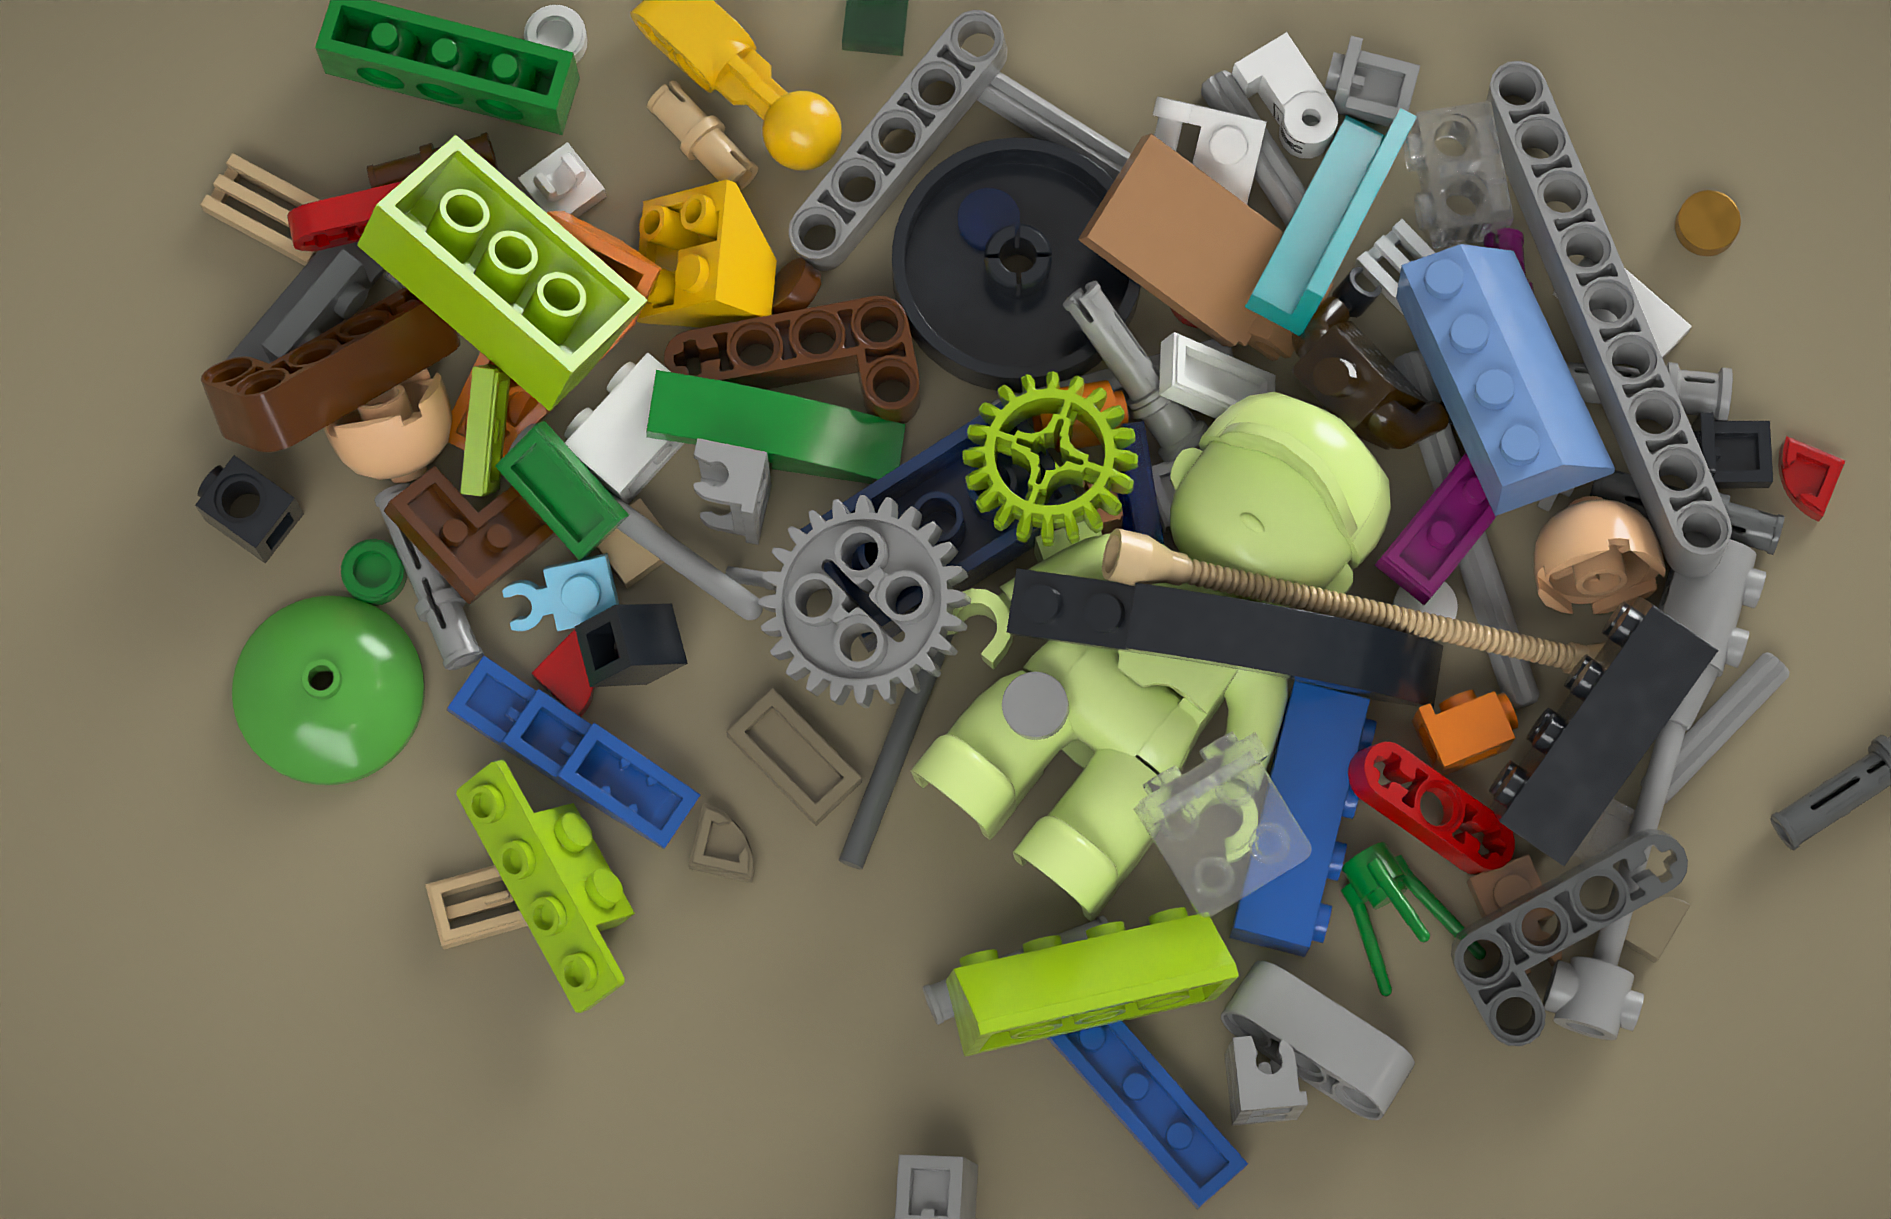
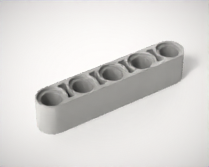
M971 10L958 16L797 210L789 224V238L798 258L805 259L818 271H828L843 263L1002 70L1007 60V45L1002 26L994 15L982 10ZM981 33L992 37L994 45L986 55L971 57L961 50L964 41L971 35ZM946 81L953 85L955 92L952 98L945 104L930 105L922 99L925 88L933 82ZM907 129L915 135V141L911 148L900 154L884 150L883 141L891 131ZM868 177L874 180L876 183L875 190L867 200L851 202L843 197L844 188L853 178ZM822 224L829 225L836 230L834 241L826 249L816 251L804 246V237L812 227Z

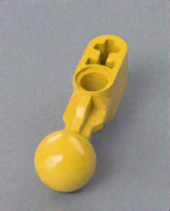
M643 0L630 12L632 20L645 37L697 85L709 93L717 90L733 105H747L764 120L762 126L764 144L769 154L779 164L792 170L807 171L824 165L834 156L842 137V124L835 107L826 98L814 92H786L772 79V66L756 52V46L748 33L714 0Z

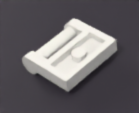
M1157 97L1153 115L1158 116L1154 136L1176 151L1183 122L1201 126L1192 164L1245 204H1248L1267 121Z

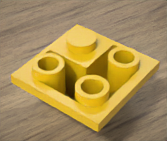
M726 179L643 201L642 217L639 223L640 240L638 252L661 267L662 270L637 322L704 328L772 315L777 260L735 182Z

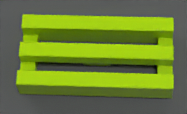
M485 364L479 365V367L474 366L472 369L460 494L485 496L495 493L500 489L501 472L495 465L503 458L510 377L496 365Z

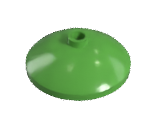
M319 596L303 599L280 609L267 618L244 645L235 667L232 683V701L239 729L252 750L262 761L280 774L293 780L315 785H338L357 781L389 764L404 749L418 726L425 700V680L422 664L411 639L404 629L379 608L364 601L343 596ZM321 671L333 673V683L329 688L321 691L312 688L311 682L315 674Z

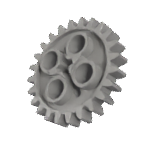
M859 495L855 513H850L839 499H835L832 505V519L826 521L816 511L811 510L809 511V519L813 530L808 534L793 526L787 529L790 537L796 544L792 551L783 548H773L772 553L784 565L781 572L769 571L762 573V578L776 588V594L758 599V604L765 610L776 613V617L761 625V629L768 636L783 637L770 650L771 654L778 660L794 657L785 673L795 681L804 678L810 673L806 689L817 697L831 683L830 699L838 705L843 706L851 690H854L856 701L863 708L870 707L874 690H878L883 699L889 704L896 703L897 696L896 684L902 682L917 694L920 692V685L916 673L924 669L929 674L939 677L942 673L933 659L936 653L941 652L953 656L957 654L956 648L945 638L948 631L960 632L967 630L968 625L953 615V609L971 604V598L963 592L953 590L952 586L965 580L968 575L961 566H946L957 555V548L951 542L934 546L943 530L933 521L919 529L922 514L916 508L911 506L898 519V504L888 497L882 502L877 513L874 511L871 500L865 495ZM864 543H877L878 556L873 565L864 570H853L851 561L855 550ZM833 561L853 583L869 594L870 599L904 631V640L896 642L876 620L860 609L859 604L825 572V563ZM910 586H921L923 599L919 608L910 614H898L896 601L901 591ZM831 589L833 599L828 611L818 617H809L806 607L810 596L817 590ZM862 633H875L877 636V647L873 655L864 661H853L850 651L854 640Z

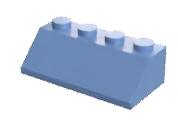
M1460 244L1401 265L1396 299L1495 516L1614 473L1615 467L1514 251Z

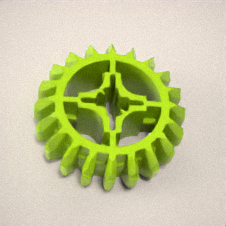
M1052 371L1046 377L1047 388L1036 390L1034 379L1031 375L1026 374L1021 378L1023 395L1016 397L1012 389L1006 385H1002L998 389V396L1001 404L1004 406L1002 410L986 402L982 403L979 407L981 417L990 426L980 424L969 425L967 430L968 438L980 446L971 447L963 451L964 464L979 468L965 477L967 488L969 490L987 489L976 500L977 508L981 513L989 512L1001 506L993 520L994 527L999 531L1008 528L1015 519L1019 520L1016 532L1018 541L1027 542L1033 527L1042 528L1043 545L1051 547L1055 541L1054 529L1065 528L1068 541L1074 544L1080 540L1077 523L1083 520L1094 533L1103 530V522L1097 509L1101 508L1114 516L1120 514L1122 504L1111 491L1121 494L1132 493L1134 481L1128 475L1121 473V471H1130L1137 468L1138 455L1121 449L1135 442V433L1132 428L1114 429L1124 419V410L1120 405L1112 406L1100 412L1107 399V392L1103 388L1099 387L1093 390L1085 399L1082 397L1084 392V379L1082 377L1074 376L1068 391L1059 389L1058 373ZM1041 414H1053L1048 426L1040 432L1031 434L1017 430L1014 436L1009 434L1012 429L1028 418ZM1076 419L1085 424L1101 443L1105 455L1103 466L1089 462V455L1075 449L1071 444L1072 428ZM1059 437L1061 462L1064 465L1059 467L1055 462V470H1046L1042 480L1040 458L1037 454L1042 451L1046 456V449L1055 448ZM999 452L1012 456L1013 464L1023 467L1030 474L1025 500L1013 493L1000 477L997 470ZM1086 482L1093 484L1086 493L1073 501L1060 505H1044L1048 504L1051 495L1060 486L1071 484L1084 487Z

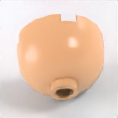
M426 368L324 427V430L337 456L356 474L379 480L391 479L393 483L410 482L421 477L427 471V465L438 457L449 441L452 422L449 396L441 375L436 372L432 379Z
M1586 496L1576 499L1568 507L1555 514L1541 529L1535 545L1534 576L1538 595L1545 606L1561 613L1573 614L1571 603H1591L1593 614L1613 612L1623 601L1632 606L1639 596L1643 599L1651 596L1658 589L1655 577L1658 574L1664 577L1666 572L1661 546L1646 518L1638 510L1626 504L1605 500L1597 496Z

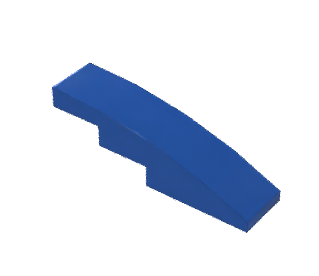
M484 655L446 710L557 784L665 849L700 797V794L596 723L590 724L542 690H534Z

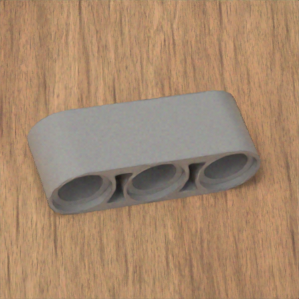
M1257 961L1253 964L1221 1013V1020L1224 1026L1236 1037L1252 1036L1256 1050L1279 1065L1282 1064L1278 1054L1279 1043L1281 1040H1286L1294 1050L1299 1078L1350 1111L1370 1120H1379L1384 1116L1415 1065L1412 1055L1395 1040L1286 970L1266 961Z

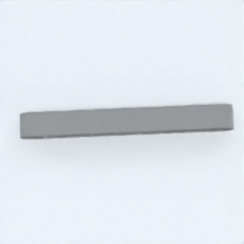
M1522 61L1507 62L1499 66L1492 74L1483 112L1486 126L1665 559L1670 567L1681 576L1689 578L1705 577L1712 573L1720 564L1732 533L1730 518L1547 82L1540 70L1532 64ZM1515 95L1521 97L1527 103L1524 105L1509 104L1502 97ZM1527 148L1542 149L1548 153L1549 157L1543 159L1533 158L1524 150ZM1551 201L1563 202L1572 211L1565 213L1556 212L1549 208L1546 203ZM1583 255L1591 259L1595 265L1592 267L1577 266L1568 257ZM1596 309L1608 310L1618 320L1615 322H1603L1595 318L1591 311ZM1617 364L1632 365L1638 369L1641 376L1636 378L1624 377L1613 366ZM1642 419L1654 420L1663 427L1665 432L1661 434L1647 433L1636 422ZM1664 475L1678 476L1685 481L1688 489L1682 491L1671 490L1662 483L1660 477ZM1692 531L1702 533L1709 538L1712 546L1709 548L1694 547L1687 542L1683 534Z

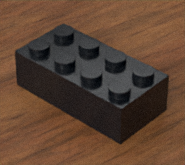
M1640 596L1632 606L1623 601L1613 612L1602 630V634L1608 637L1605 645L1595 659L1587 654L1581 658L1564 683V687L1570 690L1568 697L1557 712L1548 707L1540 715L1526 738L1532 743L1529 752L1519 765L1510 760L1500 771L1489 789V792L1494 795V801L1490 807L1498 821L1563 866L1567 864L1719 651Z

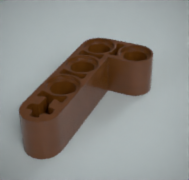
M404 287L271 363L246 356L234 357L219 362L207 369L201 376V382L220 432L225 439L259 452H275L299 443L457 350L461 343L458 332Z
M870 296L688 330L677 334L669 341L664 352L665 367L672 373L689 375L687 360L699 358L702 373L690 376L720 380L765 390L858 373L867 413L887 421L902 424L908 423L916 415L920 406L919 373L908 318L904 308L896 300L887 296ZM884 321L891 324L897 332L888 341L874 342L869 340L863 334V331L871 323ZM814 333H824L835 341L833 347L822 354L807 352L801 344L808 335ZM753 344L764 345L773 352L771 358L759 366L748 365L739 357L746 347ZM727 350L730 370L722 371L719 351ZM896 380L903 383L909 391L902 400L886 402L875 394V390L883 382Z

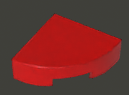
M1786 436L1780 448L1778 467L1780 479L1787 496L1800 511L1819 522L1824 516L1846 460Z
M574 629L531 674L557 701L582 717L592 702L595 687H590L577 634Z

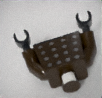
M1356 267L1335 288L1332 297H1328L1318 306L1305 331L1299 336L1294 333L1292 334V344L1300 360L1293 366L1291 371L1331 414L1340 418L1359 438L1385 450L1390 448L1405 449L1446 429L1448 423L1453 425V422L1442 399L1440 403L1434 400L1428 401L1352 321H1348L1350 317L1357 318L1361 316L1382 292L1380 285L1373 292H1367L1360 288L1356 283V279L1364 269Z

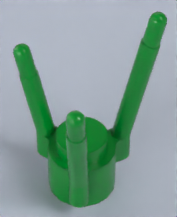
M1379 842L1366 848L1342 866V871L1350 883L1340 891L1352 909L1379 992L1387 997L1391 995L1392 987L1365 904L1367 901L1370 902L1374 910L1392 902L1420 942H1427L1430 939V933L1404 896L1407 888L1454 937L1465 927L1413 874L1402 855L1394 857L1385 842ZM1474 941L1467 947V950L1476 959L1481 960L1485 958L1486 951L1477 941Z

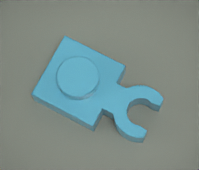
M608 553L587 557L580 561L573 560L546 566L543 569L546 581L544 586L539 587L529 580H517L508 584L502 590L504 598L523 595L530 600L532 605L529 615L519 616L510 621L511 630L514 631L529 630L535 627L543 616L549 614L554 615L557 632L575 628L574 626L602 611L619 604Z

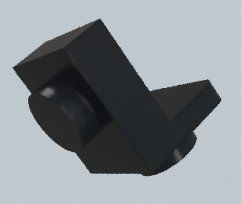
M1700 412L1691 428L1717 489L1769 488L1773 483L1770 421H1714L1713 412Z

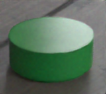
M367 539L355 544L347 551L341 564V578L349 594L354 599L364 601L373 606L383 605L394 600L401 593L406 583L407 573L398 556L397 549L383 540Z

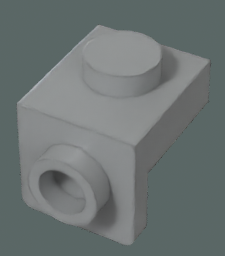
M1351 36L1346 55L1333 53L1325 89L1336 91L1334 105L1338 114L1390 127L1400 108L1407 112L1409 111L1420 65L1362 51L1360 49L1363 38Z

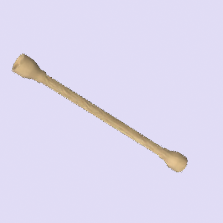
M1119 528L1113 530L1109 536L1103 554L1102 573L1104 579L1131 586H1135V583L1149 585L1168 583L1180 586L1182 583H1187L1191 586L1195 584L1197 587L1203 586L1205 589L1210 588L1222 593H1234L1236 596L1242 595L1253 600H1265L1267 603L1272 602L1284 607L1288 605L1290 608L1363 622L1435 641L1440 640L1444 643L1448 642L1458 646L1463 645L1466 648L1470 647L1480 651L1485 650L1488 653L1493 652L1494 654L1510 658L1515 657L1519 660L1537 662L1541 665L1545 664L1555 668L1560 667L1567 674L1572 672L1584 655L1587 654L1595 659L1606 643L1583 645L1570 642L1564 645L1560 642L1557 643L1547 639L1542 640L1541 638L1525 634L1520 635L1519 633H1512L1503 629L1497 630L1494 627L1490 628L1472 622L1467 623L1464 620H1452V618H1445L1442 615L1437 616L1428 612L1422 613L1420 610L1414 611L1411 608L1407 609L1397 605L1392 606L1389 603L1384 604L1375 600L1369 601L1367 598L1361 599L1358 596L1354 597L1336 591L1331 592L1319 587H1308L1297 582L1292 583L1283 579L1277 580L1274 577L1269 578L1266 575L1261 576L1252 572L1246 573L1244 570L1238 571L1235 568L1230 569L1226 566H1215L1213 563L1207 564L1204 561L1191 560L1187 554L1171 551L1148 535Z

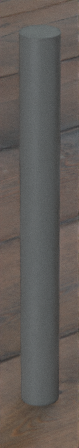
M954 634L947 635L945 639L951 643ZM937 652L933 657L939 669H941L946 654ZM924 669L916 673L920 692L915 694L908 687L904 691L839 857L841 863L852 868L862 870L936 682L937 677L929 674Z

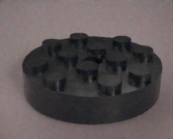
M1013 137L985 141L967 147L951 155L926 174L907 199L895 228L892 245V278L895 299L904 308L911 336L932 361L945 371L972 385L996 391L1002 385H1006L1013 392L1020 393L1023 392L1021 378L1026 374L1032 376L1036 389L1047 386L1046 377L1049 372H1057L1059 382L1074 378V376L1084 375L1103 360L1071 313L1064 308L1063 303L1079 288H1082L1085 294L1087 292L1085 289L1086 284L1097 281L1101 286V291L1127 328L1134 317L1138 305L1141 286L1078 240L1114 182L1106 171L1089 158L1063 145L1034 138ZM1022 255L1030 259L1034 264L1031 269L1021 273L1020 284H1017L1016 273L1010 272L1002 265L1003 260L1009 256Z

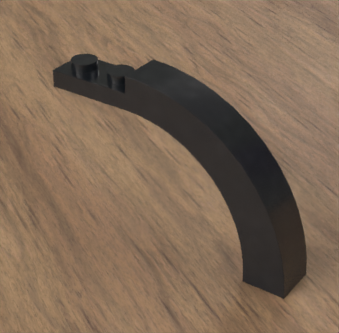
M1019 568L1016 570L1006 633L1015 636L1153 655L1277 676L1350 692L1371 700L1418 707L1431 703L1433 709L1443 652V645L1422 637L1325 614L1142 583H1135V586L1113 581Z

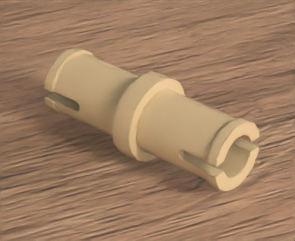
M670 81L668 86L664 84L651 96L647 109L652 114H655L681 142L680 150L689 160L698 159L718 181L726 179L733 181L737 184L740 191L750 184L758 172V166L750 161L724 134V124L714 115L707 116L681 89L677 81Z

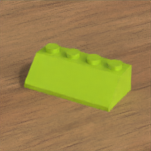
M456 135L376 204L357 244L360 249L549 411L590 373L648 301Z
M1179 907L1149 916L1150 925L1125 930L1123 921L1092 927L1085 931L1087 936L1085 940L1062 944L1061 936L1053 935L1023 944L1024 953L999 958L996 949L972 953L959 959L961 967L952 970L946 979V984L965 1057L1216 1000L1239 977L1236 963L1207 912L1188 916L1186 907Z

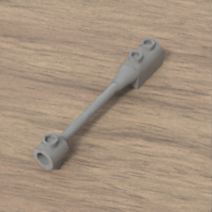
M1692 531L1683 534L1687 542L1694 547L1709 548L1712 546L1709 538L1702 533ZM1730 539L1720 564L1712 573L1705 577L1689 578L1681 576L1671 567L1669 569L1658 609L1719 651L1656 738L1628 837L1646 829H1657L1685 731H1689L1717 677L1722 676L1725 664L1738 668L1742 660L1749 631L1737 628V622L1742 605L1751 608L1756 607L1764 586L1766 572L1753 568L1757 557L1756 552L1737 541ZM1652 845L1644 850L1647 861L1638 868L1629 871L1624 866L1623 860L1620 861L1618 872L1625 879L1630 893L1639 889V886L1631 877L1646 869ZM1613 885V888H1612V891H1611V895H1610L1608 904L1611 902V900H1612L1613 897H1614V891H1615L1614 885ZM1633 912L1600 929L1592 958L1576 956L1571 958L1570 963L1561 960L1556 961L1543 999L1544 1010L1555 1013L1553 1021L1556 1024L1576 1033L1603 1040H1616L1620 1027L1630 1031L1634 1030L1642 1008L1644 994L1631 990L1635 976L1631 972L1617 966Z

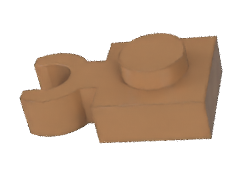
M1529 854L1508 862L1502 868L1470 877L1467 881L1482 918L1542 885ZM1539 907L1528 912L1522 921L1524 936L1535 941L1548 939L1551 934L1542 931L1539 923L1552 918L1555 914L1554 911ZM1562 951L1547 958L1551 967L1555 965L1557 960H1562ZM1530 968L1525 971L1527 976L1531 973Z

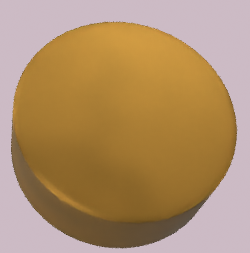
M1713 190L1699 191L1688 197L1682 204L1675 220V231L1680 243L1688 251L1700 256H1714L1727 250L1738 235L1741 226V216L1736 204L1725 194Z

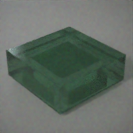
M846 0L842 50L903 56L909 0Z

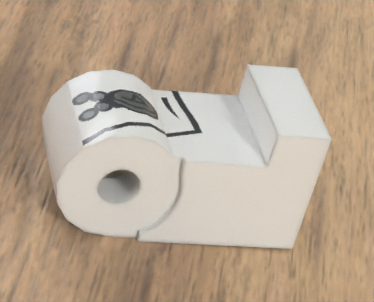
M1287 32L1234 63L1232 75L1247 98L1256 93L1259 94L1280 125L1279 138L1283 147L1290 154L1299 158L1311 159L1321 155L1329 148L1338 124V112L1326 90Z

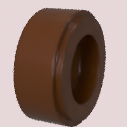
M796 258L792 260L775 276L773 315L806 309L817 295L821 286V273L805 259Z

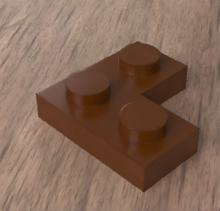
M436 466L391 499L384 509L386 515L469 605L556 536L552 529L513 486L477 512Z

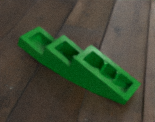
M656 370L646 438L696 445L697 438L764 451L767 452L768 462L772 463L773 470L872 484L900 466L906 424L887 421L881 417L785 393Z

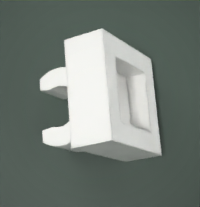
M568 142L518 177L522 190L546 213L548 211H565L578 218L607 197L605 188Z

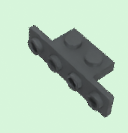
M358 242L319 250L227 359L246 356L266 363L275 361L342 323L344 319L347 320L352 317L365 302L370 288L386 270L357 246Z

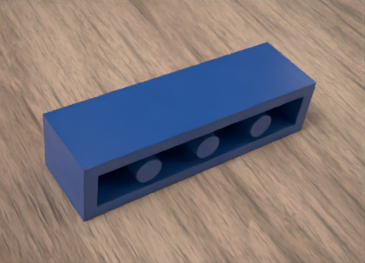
M1294 681L1289 694L1257 823V839L1250 852L1229 938L1302 957L1306 956L1311 941L1324 942L1332 911V905L1321 903L1326 879L1339 880L1347 849V843L1336 841L1341 817L1353 819L1359 800L1350 786L1348 768L1351 759L1358 751L1372 746L1377 724L1376 720L1366 718L1370 699Z

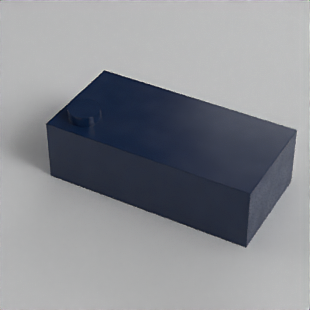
M1001 402L995 405L1000 410L1004 408ZM981 415L842 502L850 513H855L859 495H865L871 500L874 511L877 513L882 502L888 497L898 504V519L911 506L916 508L922 514L919 529L933 521L943 530L934 546L951 542L957 548V555L946 566H961L967 572L968 577L965 580L952 586L953 590L960 592L968 590L1034 548L1035 537L1040 536L1042 528L1033 527L1030 538L1024 543L1018 541L1016 536L1019 520L1015 519L1003 531H999L994 527L993 520L1001 506L984 513L978 510L976 500L987 489L969 490L967 488L965 477L979 468L964 464L963 451L971 447L980 446L968 438L967 430L971 424L990 426ZM1026 419L1012 429L1009 434L1014 436L1017 430L1031 434L1035 433V431ZM1047 449L1046 456L1042 451L1037 454L1040 458L1042 480L1046 470H1055V461ZM999 452L997 470L1000 477L1013 493L1025 500L1030 474L1023 467L1013 464L1012 456ZM1070 484L1063 485L1053 492L1048 504L1044 505L1068 503L1077 499L1078 496ZM832 509L822 515L826 521L833 518ZM809 523L800 530L808 534L813 528L811 523ZM864 543L855 550L851 561L853 570L860 571L873 565L878 556L877 543ZM833 561L825 563V572L859 604L860 609L876 620L892 638L903 631L870 599L869 594L853 583ZM910 586L901 591L896 601L898 614H910L919 608L923 599L921 586ZM827 589L832 596V590ZM867 632L858 636L868 653L876 649L877 636L875 633Z

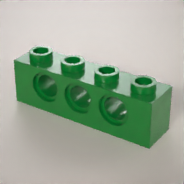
M330 0L315 46L325 74L563 135L580 80L573 52L373 0Z

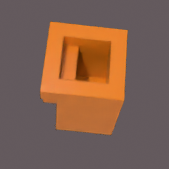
M1474 690L1464 691L1441 702L1438 705L1441 713L1435 715L1431 703L1419 707L1412 719V723L1432 768L1443 776L1507 751L1516 738L1512 730L1518 728L1517 716L1508 696L1504 692L1496 695L1495 691L1478 698Z

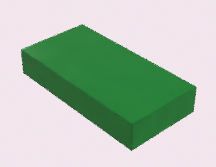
M546 421L536 424L495 465L579 561L588 557L629 516Z

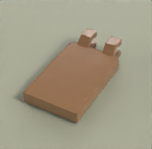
M1152 133L1142 136L1078 240L1222 346H1236L1237 342L1243 347L1248 344L1271 361L1278 360L1280 355L1285 359L1290 358L1295 351L1292 344L1293 332L1245 307L1284 232ZM1332 283L1330 284L1321 303L1327 298L1328 294L1333 288L1334 285Z

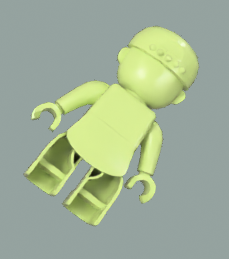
M1277 392L1250 395L1233 404L1202 435L1199 442L1200 450L1194 447L1182 450L1171 468L1170 482L1175 489L1170 508V527L1176 547L1181 553L1187 554L1191 560L1196 559L1207 564L1213 563L1215 566H1226L1230 569L1235 568L1238 571L1244 570L1246 573H1257L1261 576L1266 575L1269 578L1274 577L1277 580L1283 579L1292 583L1297 582L1300 585L1305 584L1308 587H1319L1323 590L1327 589L1331 592L1336 591L1346 594L1353 585L1352 569L1357 568L1372 552L1385 531L1391 511L1389 479L1376 458L1358 436L1340 418L1324 409ZM1111 533L1085 538L1055 553L1028 570L1109 581L1103 577L1102 562L1105 547ZM1015 578L999 587L1000 595H996L986 589L972 588L962 591L971 598V604L953 609V615L963 622L969 617L984 615L991 618L997 624V632L994 638L981 653L982 660L992 669H995L1005 657L1013 642V635L1006 633ZM1168 583L1152 584L1162 587L1176 588L1267 603L1265 602V600L1259 601L1257 599L1253 600L1249 597L1245 598L1242 595L1236 596L1234 595V593H1222L1218 590L1214 591L1210 588L1205 589L1203 588V586L1197 587L1195 586V584L1192 586L1187 583H1182V585L1180 586ZM948 631L947 635L957 634L958 632ZM1048 641L1029 659L1023 670L1000 678L980 694L957 719L947 734L939 736L910 771L915 782L922 788L930 783L962 808L978 823L982 834L991 840L1014 813L1030 789L1044 774L1043 770L1062 750L1073 762L1082 767L1083 771L1050 813L1035 823L1014 849L1013 855L1019 864L1024 866L1029 862L1073 897L1082 907L1083 916L1091 922L1114 896L1119 886L1134 870L1153 844L1167 814L1169 794H1171L1200 734L1225 699L1228 707L1227 726L1217 770V776L1221 778L1220 783L1203 788L1193 796L1181 811V818L1193 826L1210 806L1218 804L1227 805L1239 815L1242 825L1239 831L1224 840L1226 865L1240 861L1251 851L1257 839L1258 813L1250 794L1251 792L1259 791L1274 749L1288 698L1287 678L1179 659ZM1028 672H1042L1054 677L1063 686L1069 701V713L1063 727L1053 736L1042 740L1026 739L1015 733L1008 725L1002 710V699L1008 685L1016 677Z

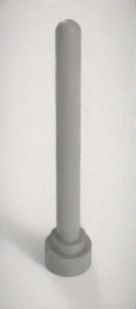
M531 424V425H529L528 427H526V428L517 436V438L514 440V442L512 443V445H511L509 451H510L536 424ZM609 492L629 514L617 529L743 619L755 620L761 615L763 607L758 604L759 598Z

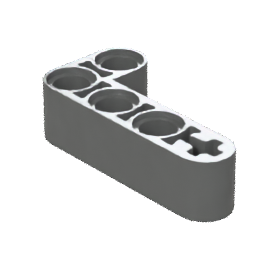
M1646 829L1637 832L1468 925L1456 935L1451 950L1455 969L1488 1029L1498 1041L1508 1046H1523L1539 1037L1545 1026L1546 1013L1542 1001L1525 973L1527 969L1668 893L1683 881L1687 873L1688 859L1685 849L1675 838L1657 829ZM1651 845H1654L1660 852L1670 850L1671 855L1663 861L1667 871L1660 876H1656L1651 870L1646 869L1633 875L1631 878L1639 886V889L1632 893L1629 892L1625 879L1613 867L1615 863L1623 860L1624 866L1629 871L1638 868L1647 861L1644 850ZM1594 876L1610 878L1615 887L1614 897L1611 902L1600 909H1589L1583 906L1580 900V889L1583 883ZM1539 907L1554 911L1557 917V927L1548 939L1535 941L1524 936L1522 921L1528 912ZM1480 939L1490 940L1496 943L1500 949V958L1496 966L1486 972H1475L1464 964V953L1467 947ZM1511 997H1521L1529 1001L1532 1006V1015L1529 1021L1523 1027L1517 1029H1507L1496 1020V1012L1499 1005Z

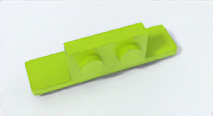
M504 760L491 762L459 787L456 795L573 1009L577 1013L588 1011L625 983V978L602 938L600 931L621 925L633 916L635 912L623 893L621 882L612 873L593 839L590 826L581 817L575 804L571 803L533 813Z

